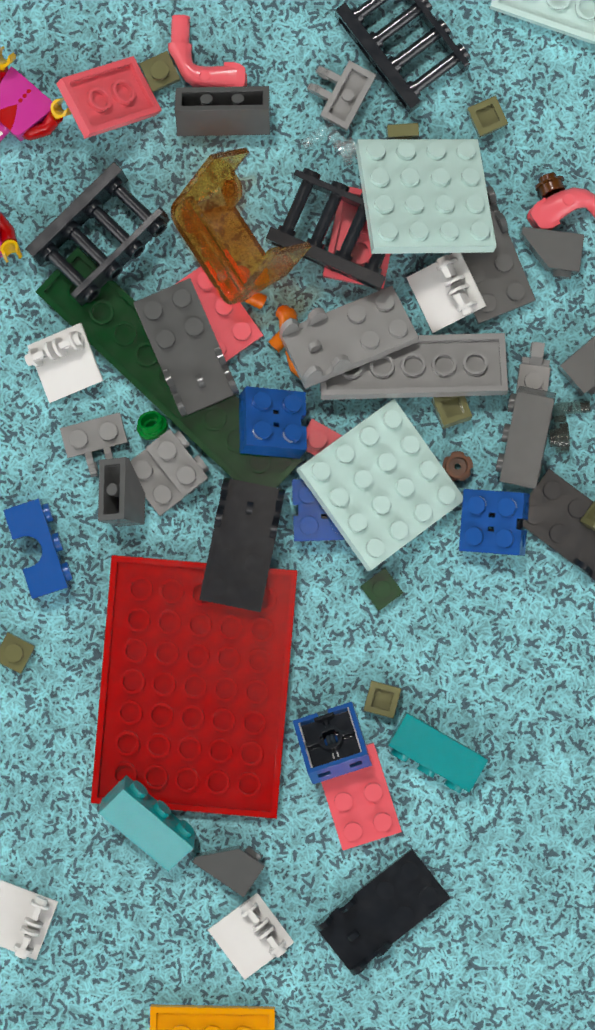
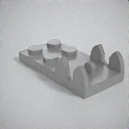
M393 286L326 313L323 308H314L304 322L298 323L297 319L289 318L282 324L279 331V337L305 389L415 344L419 339Z

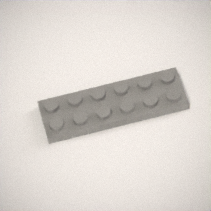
M505 333L418 335L419 339L415 344L321 382V400L507 395L508 378Z

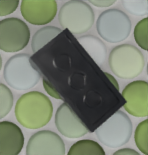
M548 469L538 482L536 489H533L530 493L528 520L523 519V527L595 581V531L580 522L593 504V501L551 469Z
M224 477L199 600L261 612L285 495L284 489Z
M411 848L316 922L314 926L352 975L355 976L361 973L373 958L384 955L396 940L449 900L450 896Z

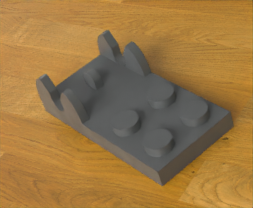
M490 185L486 188L496 248L494 252L462 253L486 304L484 308L473 313L477 324L536 301L509 236L506 218L498 209L496 194Z
M190 278L133 302L182 418L239 394L237 385Z

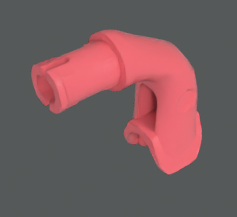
M187 15L172 16L171 42L168 43V51L181 76L192 87L247 86L246 69L239 63L224 62L223 66H199L194 64L192 44L189 43L190 17Z
M574 187L559 191L538 201L529 210L527 220L533 228L552 230L561 224L560 220L580 208H586L595 218V194L587 189Z

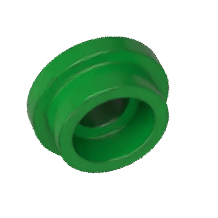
M156 411L146 412L138 419L137 432L141 438L146 440L159 438L168 428L165 417Z

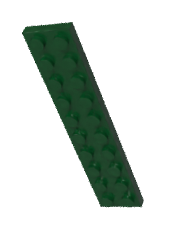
M79 247L66 259L85 279L99 267ZM58 269L35 291L71 326L82 323L89 343L233 479L277 488L303 461L302 458L241 454L239 399L235 395L182 418L133 304L135 300L115 281H108L101 288L98 297L83 306L71 295L76 287Z

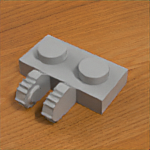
M350 60L341 76L325 67L319 66L316 73L322 79L328 80L336 84L331 93L317 84L310 83L307 90L327 101L320 117L348 131L376 78V74Z
M120 412L60 428L67 458L85 454L91 478L98 476V466L92 452L104 449L105 458L112 459L114 457L111 447L128 443Z

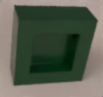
M386 568L360 586L378 611L403 594V591Z

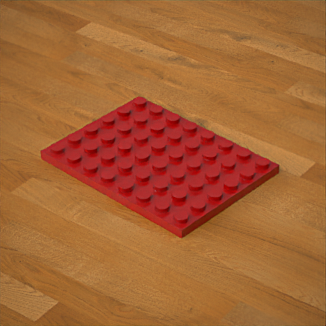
M112 555L91 803L101 804L102 798L127 775L133 781L142 783L147 789L148 794L157 801H163L170 810L277 819L297 570L269 569L261 612L199 600L207 563Z

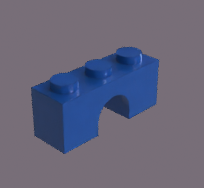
M38 498L3 510L13 540L30 536L35 538L42 548V556L38 563L22 569L31 598L35 599L69 588V581L73 580V575L68 562L62 563L59 551L64 550L59 533L53 534L49 522L54 521V517L49 503L43 504L42 499Z

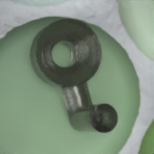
M590 401L558 402L554 404V429H549L548 439L549 447H555L556 453H568L570 451V436L566 414L590 413Z

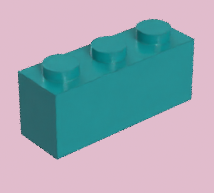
M408 712L404 713L387 743L388 746L393 748L390 754L404 762H407L408 758L419 763L417 769L432 778L435 774L440 775L446 779L444 785L457 793H461L462 789L470 793L488 762L486 757Z
M126 775L102 798L98 814L168 872L194 848L196 833L193 827L187 821L179 820L173 815L170 808L163 801H157L148 794L145 786L139 781H133Z

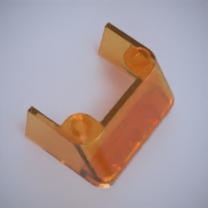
M246 147L210 154L171 206V218L174 225L223 301L230 305L244 302L287 276L311 248L309 242H304L284 248L273 247L265 253L235 207L242 197V184L234 171L248 155L249 151Z

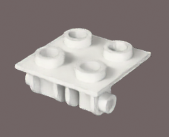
M462 253L442 256L436 260L437 262L406 277L432 333L486 306Z
M82 323L27 345L29 351L24 356L28 366L34 365L36 367L49 403L104 381Z
M0 880V947L15 952V956L26 959L29 957L37 960L58 901Z
M258 893L254 894L208 929L244 980L273 958L283 955L287 951L286 949L294 943Z

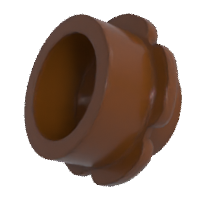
M554 172L547 173L538 179L539 183L536 185L535 190L541 194L542 199L547 198L554 193L565 190L563 185L565 179L563 176H556Z
M454 451L450 456L445 457L442 467L452 481H464L471 475L470 470L473 468V462L463 452ZM455 464H460V469H455Z

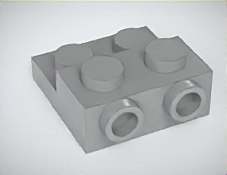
M171 429L162 434L131 460V464L145 492V498L159 516H162L209 479L205 474L209 470L208 466L199 455L193 458L186 450L190 443L180 431L174 434Z

